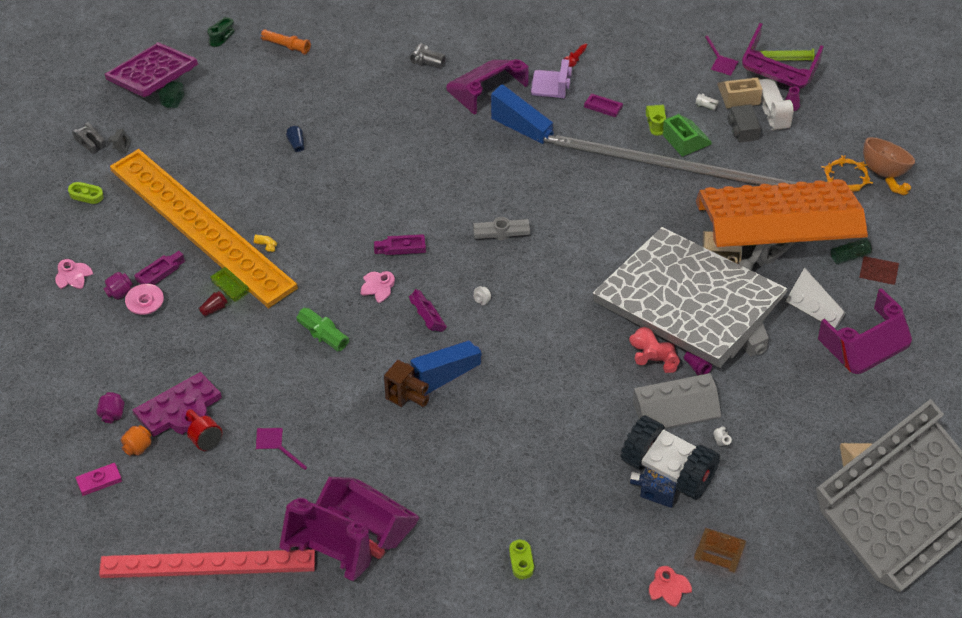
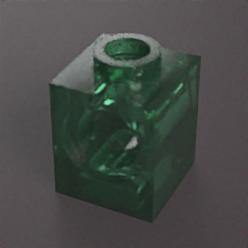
M170 81L161 89L159 98L162 106L178 108L185 95L183 83Z

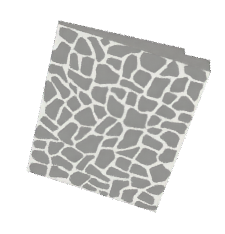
M661 227L593 292L594 302L641 327L650 328L654 334L721 368L729 357L733 358L786 294L787 288Z

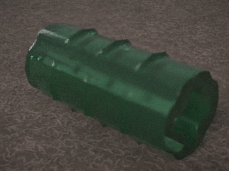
M864 238L831 248L830 254L835 264H839L871 254L872 247L869 240Z

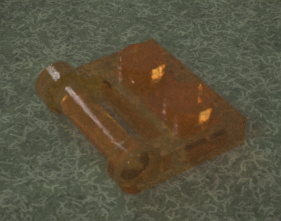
M705 527L695 552L694 560L710 562L728 568L730 572L735 573L746 540ZM704 550L731 558L732 561L704 552Z

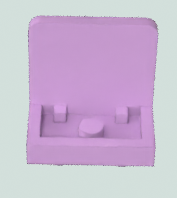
M562 59L560 72L534 71L531 94L533 96L565 98L566 89L570 87V79L568 77H571L572 67H569V60Z

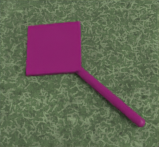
M706 35V40L717 56L711 70L731 76L739 61L720 56L712 41Z
M257 428L256 449H280L302 469H307L302 462L282 447L283 428Z

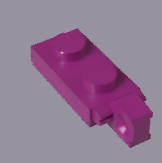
M423 234L387 236V239L383 241H374V254L426 253L425 236Z
M179 250L171 256L163 255L134 275L135 280L139 284L155 285L180 267L179 265L185 262L184 255Z
M415 289L409 295L411 304L416 306L417 313L423 317L428 329L443 332L447 326L431 301L426 300L421 290Z

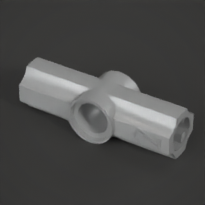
M497 217L493 222L473 223L474 239L495 238L497 240H506L509 236L530 235L529 219L509 221L505 217Z

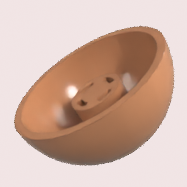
M874 137L865 140L863 147L864 160L869 169L879 176L887 178L901 176L908 172L915 163L914 157L896 144Z

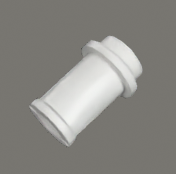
M698 94L695 104H698V107L703 106L715 111L719 101L706 97L705 94Z

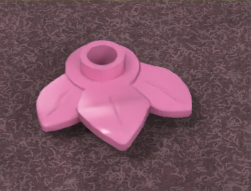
M64 259L58 264V274L55 277V281L60 289L68 284L74 288L82 289L84 277L93 275V272L84 263H75L73 260Z
M388 271L366 274L363 277L366 283L363 284L360 294L363 296L375 294L376 301L378 303L383 302L391 294V288L395 282L394 275Z

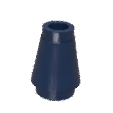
M298 126L289 127L286 131V137L295 152L303 151L302 129Z

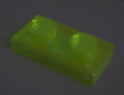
M226 267L210 276L211 282L234 302L249 293V287Z

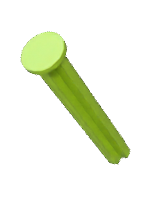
M814 48L811 50L759 51L765 57L775 61L812 60L813 62L815 56Z

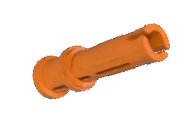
M266 29L261 33L263 35L261 36L262 40L286 46L291 51L297 50L301 51L302 54H307L311 47V42L308 39H298L297 36L288 37Z

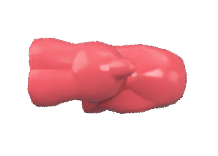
M640 327L630 336L629 341L631 345L636 349L642 350V353L635 354L636 364L645 365L648 360L663 361L665 373H673L677 370L680 358L676 354L673 343H659L654 332L647 327Z

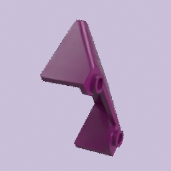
M518 59L491 60L449 82L446 89L475 115L477 114V96L482 93L481 82L506 70L523 86L527 87L529 66Z

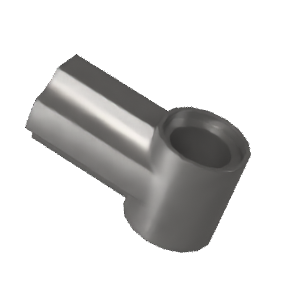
M418 44L410 55V61L413 64H419V66L424 63L442 68L446 61V55L431 51L425 44Z

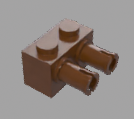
M397 360L384 374L385 399L400 407H403L410 400L423 408L428 404L429 396L425 395L429 388V384L415 378L414 368L410 364Z

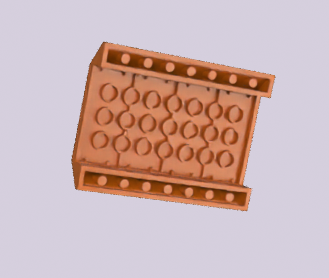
M835 179L832 182L818 180L814 183L761 184L754 187L743 185L738 188L726 186L723 189L708 187L705 190H699L696 199L698 209L706 210L713 224V240L716 247L868 237L864 209L846 182L840 179Z

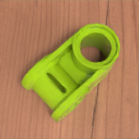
M664 104L646 106V117H648L647 121L650 132L656 136L663 135L664 120L666 119Z

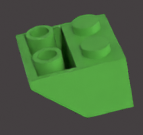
M680 114L664 120L663 136L682 157L712 144V141L692 120Z

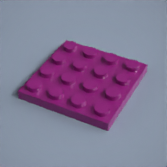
M158 42L104 75L106 80L142 97H147L155 90L163 88L170 81L178 79L185 72L191 71L198 65V61L192 56Z

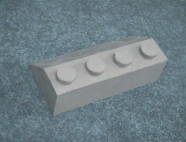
M711 373L634 388L633 404L639 420L640 417L646 415L662 423L665 429L721 418L718 392Z

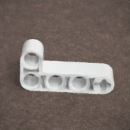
M760 79L759 81L763 89L761 96L762 108L765 114L768 115L767 119L770 126L773 127L772 131L790 128L793 117L792 101H783L773 79Z

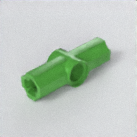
M305 307L299 311L296 317L297 322L307 328L314 338L319 339V342L323 340L336 351H342L347 346L349 338L336 329L334 323L328 317L321 318L311 309Z

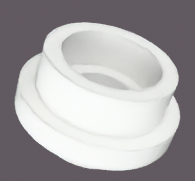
M481 286L475 288V301L481 305L487 304L491 299L488 288Z

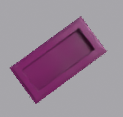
M592 93L584 103V108L615 118L623 107V103Z

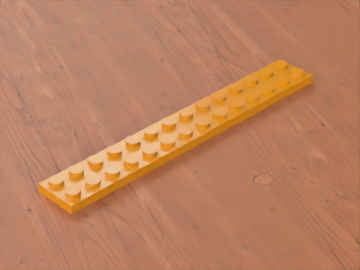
M140 149L110 166L111 172L267 308H270L298 289L296 282Z

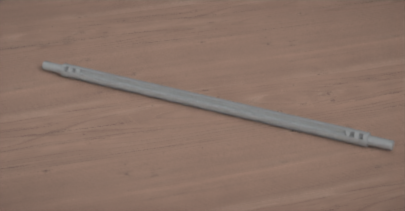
M549 135L548 139L544 138V142L554 143L555 146L604 154L755 185L797 183L556 135V137Z

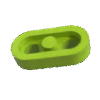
M75 182L68 187L69 196L74 200L96 204L104 198L103 191L99 186Z
M525 540L513 541L509 546L512 572L519 579H528L534 572L530 545Z

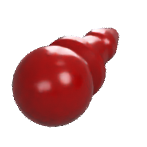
M587 43L581 45L574 53L571 52L570 56L564 58L569 60V67L576 65V62L579 61L578 57L586 50Z

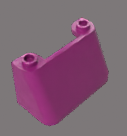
M297 498L286 506L280 549L289 552L291 547L295 546L300 547L299 550L301 551L310 547L341 561L340 568L346 569L344 577L351 581L358 578L369 567L371 561L368 529L362 523L343 517L309 502L305 498Z

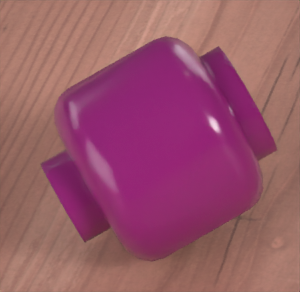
M116 272L105 279L106 287L103 289L109 298L113 296L116 300H119L127 295L132 289L133 284L126 273Z
M107 392L99 398L96 414L102 418L101 421L111 424L114 420L117 421L122 418L125 402L121 395Z

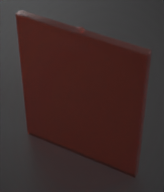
M864 256L859 278L895 285L899 263Z

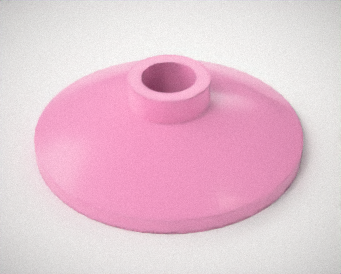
M152 284L137 285L125 297L127 308L139 315L155 312L164 301L162 290Z

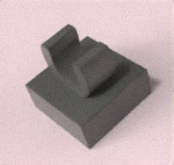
M117 129L115 135L110 136L107 142L113 143L112 149H117L119 153L125 154L131 140L124 129Z

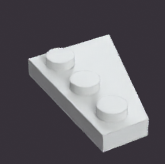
M806 268L803 269L786 299V302L820 321L825 318L835 329L846 313Z

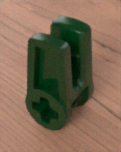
M224 17L207 29V34L210 36L208 42L211 47H220L235 32V29L231 27L234 24V20Z

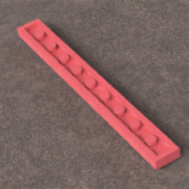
M315 550L101 556L99 576L100 578L308 572L315 571Z

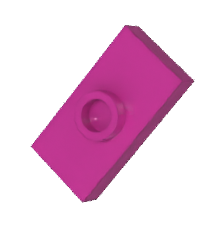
M115 463L75 477L82 496L122 482Z

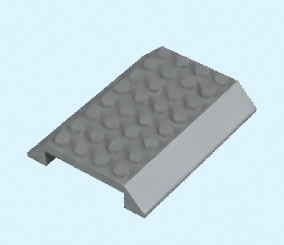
M932 399L928 400L816 488L820 510L824 517L875 580L898 592L906 588L962 540V450L937 421L944 414Z

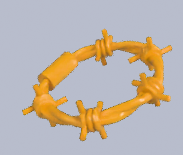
M841 155L842 158L833 161L831 164L828 163L827 166H821L824 168L827 181L832 182L834 177L831 179L829 173H835L831 171L832 166L839 164V166L843 167L845 163L857 165L854 169L862 170L865 177L860 176L863 179V183L860 185H848L852 192L860 191L866 184H873V182H870L868 170L865 167L867 164H864V162L858 163L852 159H845L846 155L844 157Z

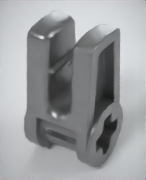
M88 122L84 124V127L72 131L74 139L92 154L96 153L95 144L101 149L106 147L104 138Z

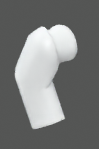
M725 427L714 430L713 435L718 446H725L731 443V437L728 435V432H725Z

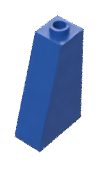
M501 84L491 94V119L541 144L544 143V138L548 139L549 135L553 136V122L506 86Z
M466 341L413 358L410 362L414 368L415 378L429 384V388L425 393L427 395L480 365L482 353L478 346H474L470 341Z

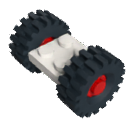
M646 415L640 417V420L636 421V425H633L631 428L632 430L628 433V438L623 444L621 460L639 470H643L645 467L652 469L676 482V490L694 500H698L715 476V471L718 469L717 465L720 463V454L702 444L694 446L665 431V426L662 423Z

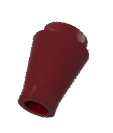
M220 291L213 292L198 309L206 317L225 308L228 302Z

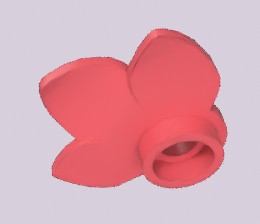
M661 566L656 570L655 580L649 586V594L652 600L663 597L673 607L679 604L682 593L692 592L688 579L683 575L676 574L668 566ZM667 573L669 579L663 578L662 574Z

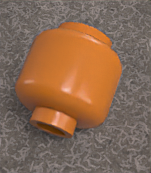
M141 425L130 427L121 438L122 450L130 456L132 454L140 456L151 444L150 432Z

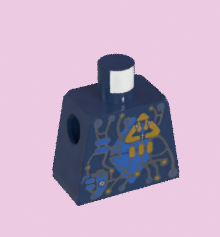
M648 467L645 468L644 474L632 472L630 484L641 486V498L672 508L676 492V482Z

